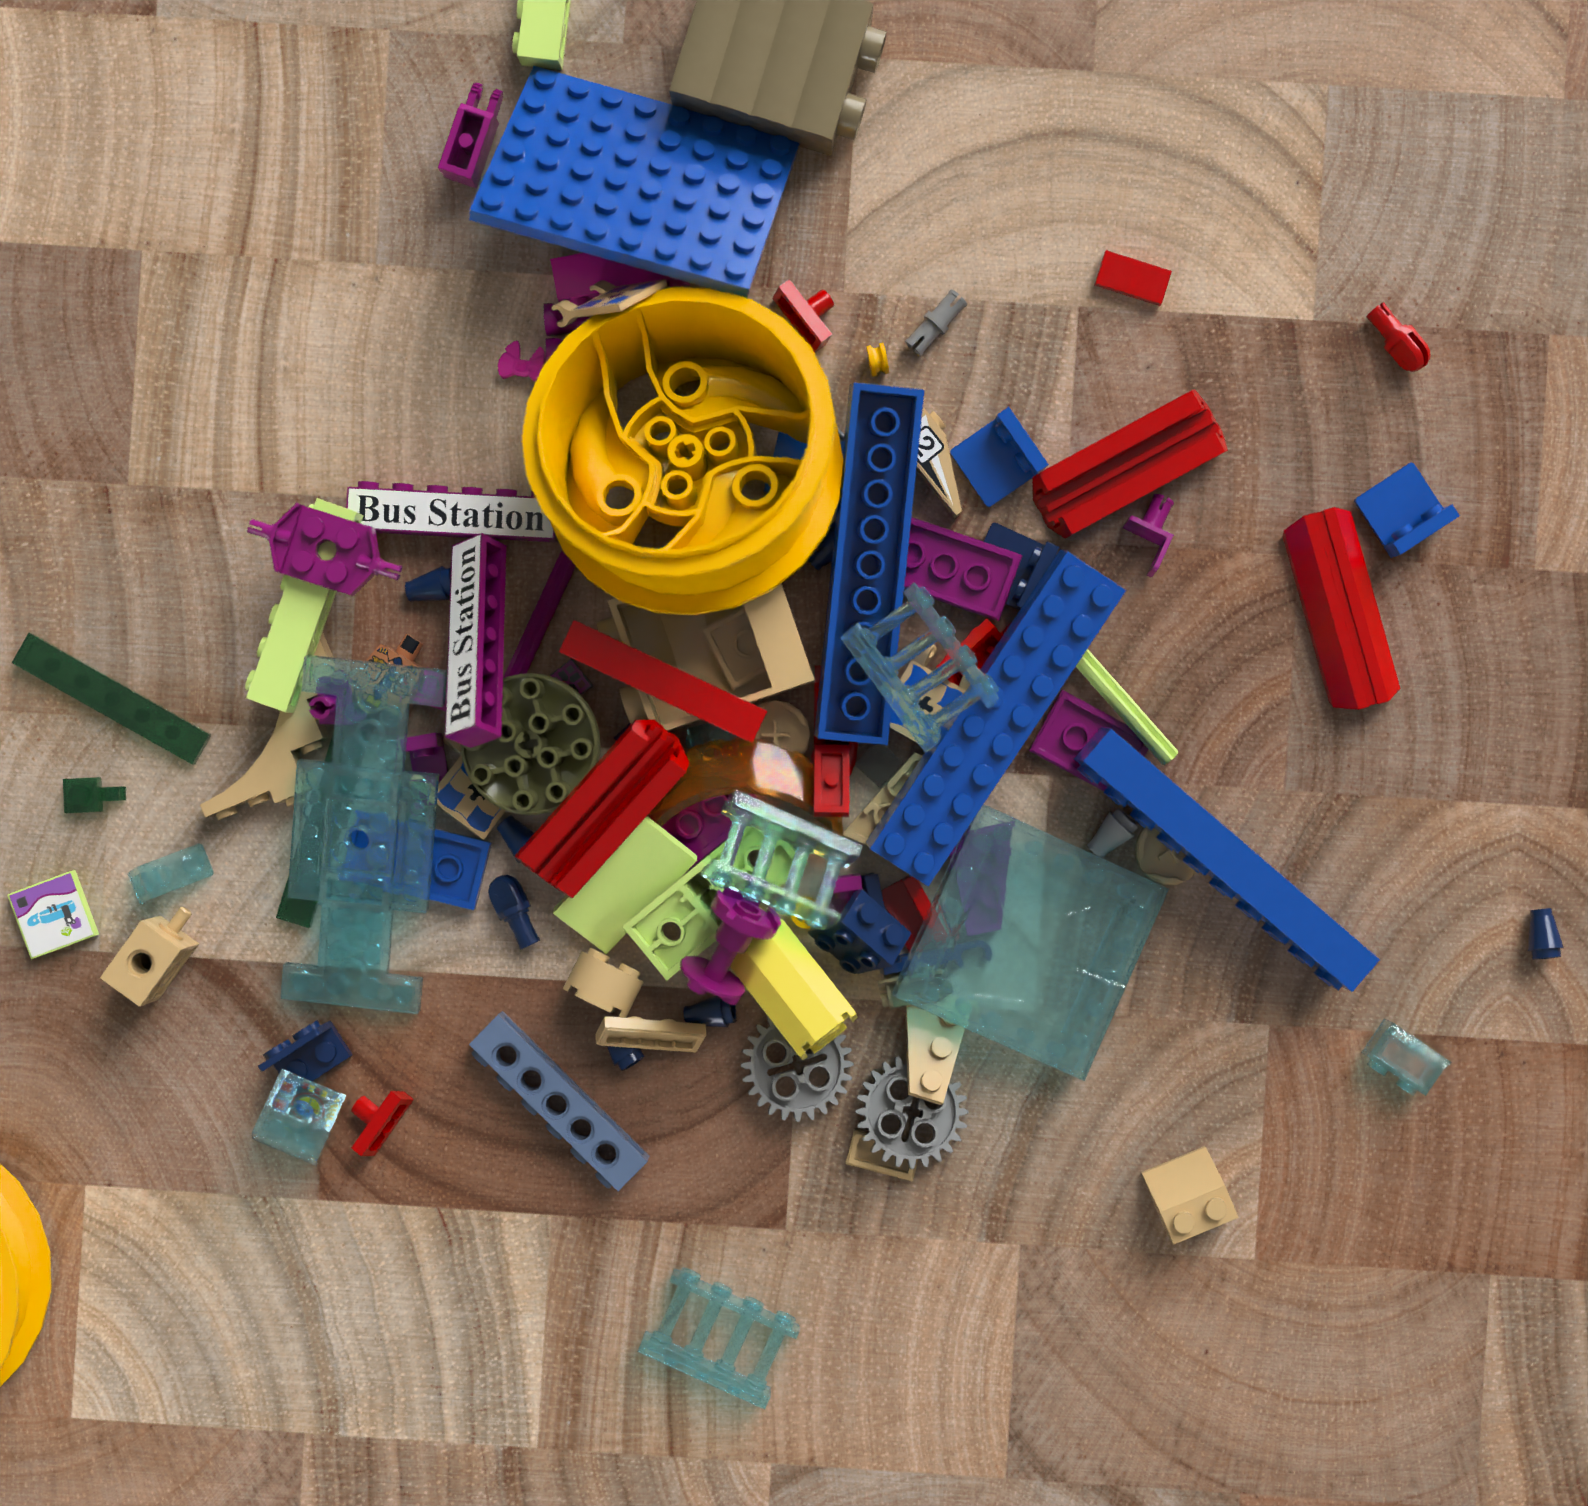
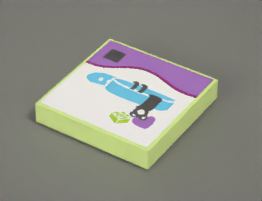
M76 870L7 894L31 959L99 935Z

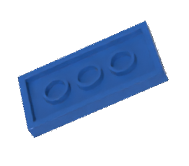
M357 809L355 810L339 877L476 910L492 842Z

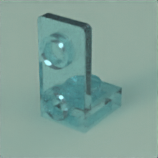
M199 843L137 866L127 874L138 901L142 905L163 894L210 877L214 874V871L203 845Z

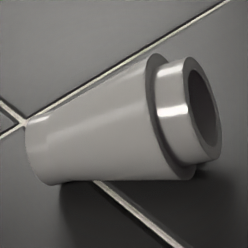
M1118 808L1114 813L1110 811L1087 846L1095 855L1103 859L1108 853L1134 837L1135 834L1133 832L1138 828V825L1122 809Z

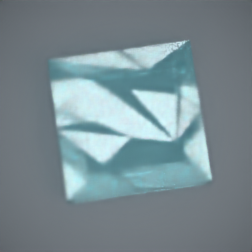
M983 804L958 842L891 995L1085 1081L1169 889Z

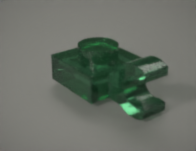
M101 777L63 779L64 814L103 812V801L126 800V786L102 787Z

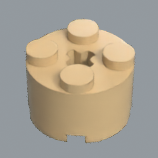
M589 948L587 953L581 951L563 989L570 992L572 987L578 989L575 996L609 1013L613 1012L616 1007L621 1010L618 1017L626 1018L644 981L638 979L641 972L621 963L618 969L608 964L609 956L593 948Z

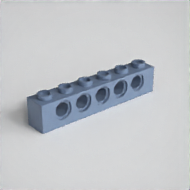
M503 1011L469 1044L474 1049L471 1052L473 1057L484 1067L489 1064L498 1073L496 1079L508 1091L514 1089L523 1098L521 1103L531 1114L536 1116L539 1113L548 1122L545 1125L547 1130L558 1140L564 1138L572 1146L570 1151L582 1164L588 1162L597 1170L595 1173L596 1178L606 1188L610 1189L613 1186L619 1191L648 1162L650 1155ZM502 1046H510L516 1051L517 1058L515 1062L507 1063L501 1059L499 1052ZM529 1070L538 1072L542 1080L541 1085L538 1087L529 1086L524 1080L525 1072ZM552 1095L562 1096L566 1101V1109L563 1111L553 1110L549 1105V1097ZM578 1119L586 1120L591 1126V1133L585 1136L577 1134L573 1127L574 1121ZM602 1144L612 1145L616 1151V1157L611 1160L603 1159L598 1153V1147Z

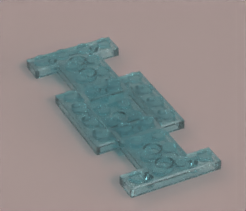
M315 655L304 656L302 692L337 695L332 762L299 759L296 767L288 898L319 901V905H322L318 965L286 962L283 965L281 999L418 1014L421 1011L423 977L390 974L389 967L394 910L425 914L429 910L439 774L405 770L410 704L443 707L446 697L447 670ZM361 830L367 834L369 838L367 847L359 848L353 844L351 840L353 831Z

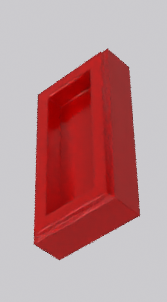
M1106 250L1094 286L1161 306L1172 271Z

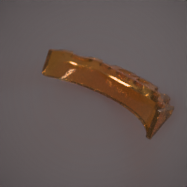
M735 738L731 741L718 739L705 742L688 749V752L685 753L689 761L687 772L647 815L662 827L674 815L695 803L721 795L744 793L765 795L784 800L805 810L814 817V765L795 750L791 752L772 745L771 741L754 739L753 743L742 738ZM815 817L830 831L837 841H844L842 817Z

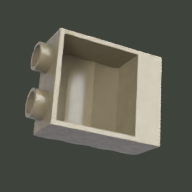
M697 0L669 90L672 105L707 116H715L737 125L750 126L755 130L774 136L781 135L791 141L798 142L800 147L832 156L838 136L852 140L856 139L867 99L853 95L851 91L858 68L876 73L887 31L871 27L873 3L865 0Z

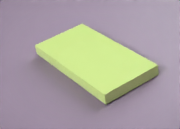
M646 816L573 898L566 895L554 907L553 914L607 954L627 934L622 926L677 882L697 861V855Z

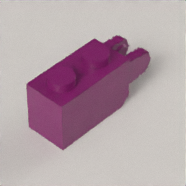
M477 82L473 83L466 104L461 103L457 109L438 165V169L444 178L476 189L499 125L497 115L503 99V91L496 89L490 96L487 110L478 109L477 107L483 94V84Z

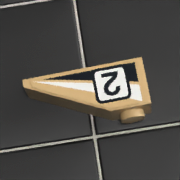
M923 408L916 472L955 519L961 514L962 509L946 434L942 431L946 426L934 411L929 414Z

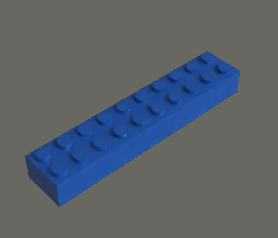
M856 382L849 385L843 444L842 488L836 513L814 736L818 739L888 745L925 390Z
M1062 549L1059 550L1027 601L867 839L866 843L869 849L929 887L1126 592L1125 589L1070 552Z
M1100 727L1074 758L1080 764L1077 768L1079 773L1092 783L1098 784L1101 782L1107 788L1103 793L1117 805L1123 807L1128 805L1133 810L1130 816L1144 828L1147 827L1150 830L1155 828L1159 832L1156 838L1164 846L1177 853L1183 852L1186 855L1182 859L1185 864L1196 873H1201L1203 876L1208 874L1212 877L1208 883L1214 889L1230 899L1235 897L1238 900L1235 906L1242 913L1257 922L1262 920L1265 924L1261 929L1274 940H1279L1284 945L1289 943L1291 946L1287 951L1301 963H1305L1311 968L1313 966L1317 967L1314 974L1328 986H1332L1338 991L1343 987L1353 992L1380 961L1378 957L1111 728Z

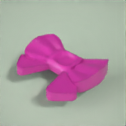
M517 340L506 346V352L502 354L498 361V373L501 378L507 379L516 375L530 377L536 382L542 367L546 363V353L543 348L538 347L529 360H522L520 343Z

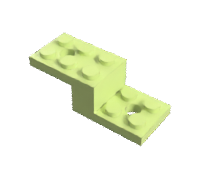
M762 810L622 927L667 981L681 970L680 962L684 957L698 956L716 941L715 933L722 920L711 909V902L718 890L723 892L724 888L740 890L758 898L762 902L808 863L769 815ZM753 850H760L766 854L767 865L765 867L756 868L751 864L749 855ZM673 922L680 927L681 935L679 939L671 940L665 936L663 932L665 923Z

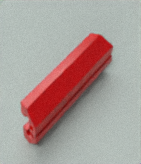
M1195 389L1036 474L1032 477L1033 502L1042 514L1046 526L1066 539L1228 451L1223 432L1207 403Z
M1332 507L1321 512L1304 515L1283 531V540L1328 701L1333 708L1354 710L1388 702L1401 688L1351 511Z
M655 719L635 720L514 857L548 884L568 897L573 898L687 772L689 761L679 738L664 729Z

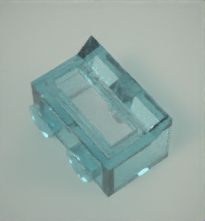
M1385 1018L1361 1052L1370 1058L1367 1063L1369 1067L1383 1076L1389 1071L1398 1077L1396 1085L1414 1096L1416 1091L1426 1096L1442 1071L1452 1063Z

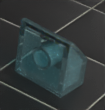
M281 1069L252 1131V1139L317 1166L346 1095Z

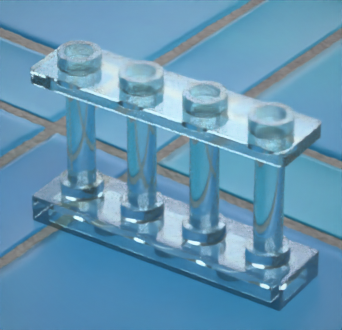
M913 582L903 591L908 599L907 602L871 628L864 627L862 629L860 624L856 623L840 638L926 753L935 747L942 738L939 733L941 726L980 699L987 708L995 705L999 697L997 695L998 687L994 680L988 674L983 675L975 665L977 659L972 650L967 645L961 646L955 638L954 634L956 631L952 623L944 615L940 617L933 608L934 600L930 593L923 586L919 588ZM918 612L930 630L892 657H883L876 647L878 644L877 640ZM939 641L951 659L913 686H905L897 676L899 674L898 669ZM960 670L972 688L935 714L926 715L918 704L920 703L919 698Z
M736 790L724 802L721 811L722 815L730 818L732 825L720 861L716 859L711 860L703 868L701 876L709 879L710 883L716 887L730 888L742 893V896L749 901L768 904L774 907V910L779 914L801 918L812 928L820 930L831 928L839 922L841 913L829 908L841 867L847 868L860 857L863 845ZM746 826L762 831L764 835L752 875L733 867ZM778 840L792 844L796 849L784 889L765 881ZM809 854H815L824 858L827 863L816 902L797 895Z
M683 1267L680 1271L674 1268L669 1281L678 1285L658 1331L655 1330L653 1333L645 1331L637 1352L765 1409L771 1397V1387L767 1386V1381L765 1380L785 1335L797 1339L800 1325L795 1323L796 1319L786 1312L778 1310L775 1314L764 1309V1304L755 1298L746 1296L745 1299L733 1295V1290L722 1283L714 1282L711 1285L700 1280L701 1275L691 1269ZM690 1292H693L708 1299L709 1303L690 1345H685L683 1348L672 1343L673 1339L670 1336ZM724 1306L741 1314L722 1358L714 1362L703 1357L702 1349L721 1307ZM755 1320L773 1330L753 1374L750 1373L748 1376H745L735 1371L734 1363Z

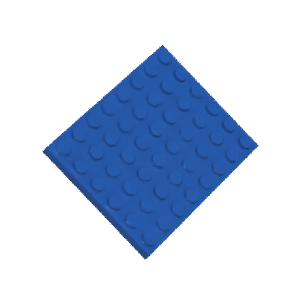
M533 66L471 205L469 220L748 298L799 150V143L781 135L774 136L755 130L750 126L737 125L715 116H707L683 107H677L665 102Z

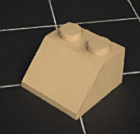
M1205 1146L1141 1172L1167 1236L1173 1244L1239 1218L1226 1186Z

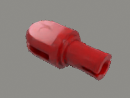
M1384 302L1375 307L1366 316L1385 338L1384 349L1401 368L1406 371L1416 372L1428 364L1431 354L1427 343L1412 325H1402Z

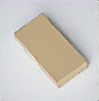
M857 1129L853 1130L845 1164L913 1181L918 1159H916L914 1169L909 1168L907 1159L903 1160L900 1167H896L894 1155L884 1162L882 1160L884 1150L881 1148L879 1151L872 1153L870 1150L875 1141L873 1139L869 1141L862 1140V1137L867 1132Z

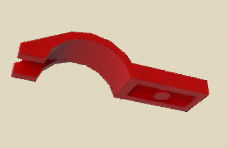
M815 665L814 668V731L821 665ZM814 736V817H849V741L818 739Z

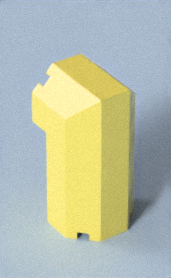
M782 919L781 925L772 939L762 940L753 938L745 953H737L730 966L733 973L740 979L747 991L756 1000L802 1061L808 1058L806 1050L810 1048L815 1054L847 1029L843 1022L848 1017L852 1022L858 1018L854 1009Z

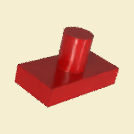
M790 279L778 287L772 299L802 338L811 346L813 352L816 353L826 345L832 336V333L819 317L833 308L834 302L831 296L823 289L808 300H805Z
M390 1091L381 1106L378 1107L366 1096L360 1097L353 1105L351 1112L366 1123L367 1126L351 1149L360 1156H375L414 1099L404 1091Z

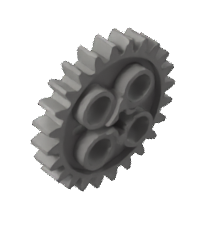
M767 1016L769 1027L764 1028L757 1024L756 1029L760 1036L758 1038L753 1036L747 1037L754 1045L753 1048L742 1049L745 1055L750 1056V1061L740 1064V1067L750 1069V1074L743 1077L742 1080L743 1082L754 1083L748 1094L754 1095L759 1093L761 1095L756 1103L759 1107L769 1102V1115L775 1113L778 1108L781 1109L782 1120H786L789 1112H793L796 1122H800L802 1112H806L807 1116L814 1120V1109L816 1108L822 1113L827 1114L825 1105L827 1101L834 1105L839 1104L834 1096L836 1091L843 1094L847 1093V1090L840 1085L841 1081L852 1080L850 1075L844 1073V1068L854 1066L853 1062L844 1060V1055L850 1053L852 1049L848 1047L841 1048L840 1043L845 1040L846 1035H839L815 1054L813 1052L806 1053L808 1056L806 1059L820 1054H826L827 1058L824 1061L802 1066V1073L797 1074L795 1070L790 1069L769 1076L767 1074L769 1069L791 1064L793 1062L792 1056L797 1055V1053ZM778 1042L783 1045L785 1055L781 1061L773 1063L768 1060L766 1050L770 1044ZM816 1067H823L827 1072V1081L822 1086H813L809 1081L810 1072ZM781 1077H790L794 1082L793 1092L788 1096L779 1095L775 1088L776 1082Z
M897 1056L895 1057L894 1068L883 1062L882 1068L884 1073L881 1075L872 1070L870 1073L875 1082L873 1084L868 1082L862 1083L863 1087L868 1090V1094L857 1095L856 1097L865 1103L864 1108L855 1110V1113L864 1115L865 1120L857 1124V1128L868 1129L869 1132L862 1137V1140L869 1141L873 1139L875 1143L870 1151L875 1153L882 1148L884 1150L882 1155L884 1162L894 1155L896 1167H900L904 1159H907L910 1169H914L916 1159H920L923 1166L928 1167L929 1156L932 1155L935 1160L940 1162L942 1161L939 1152L941 1149L949 1153L953 1152L952 1147L948 1143L951 1139L961 1142L962 1139L955 1131L956 1128H967L965 1123L959 1121V1116L968 1114L969 1110L959 1108L958 1103L963 1102L967 1097L956 1095L955 1091L962 1085L960 1082L949 1083L944 1103L936 1109L927 1108L924 1100L917 1098L915 1108L920 1110L919 1117L912 1118L908 1140L902 1142V1133L908 1119V1115L903 1113V1108L912 1104L913 1096L907 1094L902 1100H896L891 1096L890 1087L894 1081L902 1080L908 1086L907 1064L904 1065L900 1057ZM888 1114L896 1115L900 1122L898 1130L892 1134L885 1133L881 1127L883 1117ZM922 1123L929 1124L933 1130L931 1140L926 1143L918 1142L915 1137V1130Z

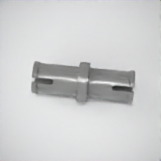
M951 289L933 312L928 311L923 316L924 322L904 341L911 349L919 339H922V342L913 350L917 355L922 356L923 352L939 334L944 335L948 330L947 325L967 306V302L961 297L953 307H950V304L959 295L956 291Z

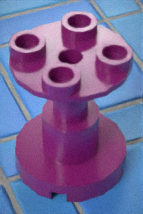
M724 888L723 892L718 890L711 902V909L722 920L715 933L718 945L710 960L698 956H686L681 960L680 969L689 979L687 986L698 994L704 995L709 992L719 996L729 1004L736 1005L744 995L745 988L740 979L729 968L737 953H745L753 938L762 940L772 939L776 935L781 925V918L771 907H768L765 912L759 907L761 900L748 893L732 888Z

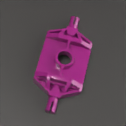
M298 503L293 505L275 524L269 525L255 519H251L249 522L250 525L262 528V530L248 527V534L257 535L269 541L275 572L351 596L357 594L374 575L386 576L396 581L400 578L399 574L387 571V569H391L401 573L402 566L383 561L380 558L376 531L371 526H366ZM325 541H332L337 549L336 555L329 561L322 560L318 553L320 545Z

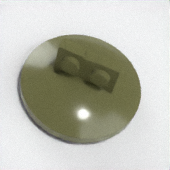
M534 673L517 674L503 678L501 737L472 748L461 744V755L469 779L479 793L489 802L511 813L539 815L555 811L596 765L600 755V734L595 716L588 703L570 685L548 675Z

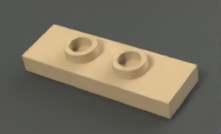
M604 1016L595 1034L596 1045L681 1052H697L707 1035L706 1024L676 1022L673 1019L660 1021L645 1020L637 1016L628 1018Z

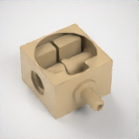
M180 907L170 922L162 916L141 920L100 978L139 1007L159 1000L199 945L198 942L181 931L192 915L191 911L185 907Z

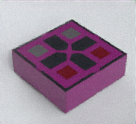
M573 658L549 675L567 683L580 695H583L593 687V684Z

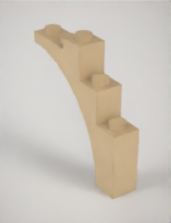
M323 632L294 713L280 711L275 729L267 745L249 770L224 792L200 804L205 818L216 816L218 821L237 814L236 807L248 802L250 807H254L270 800L269 793L274 803L286 802L287 807L306 800L305 793L314 790L298 751L301 750L303 755L323 748L321 742L330 737L325 725L320 724L319 719L313 717L309 711L316 708V705L309 706V703L313 698L318 697V678L341 677Z

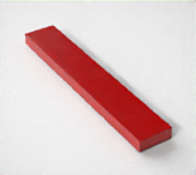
M573 620L559 650L560 653L751 743H753L768 712L576 620Z

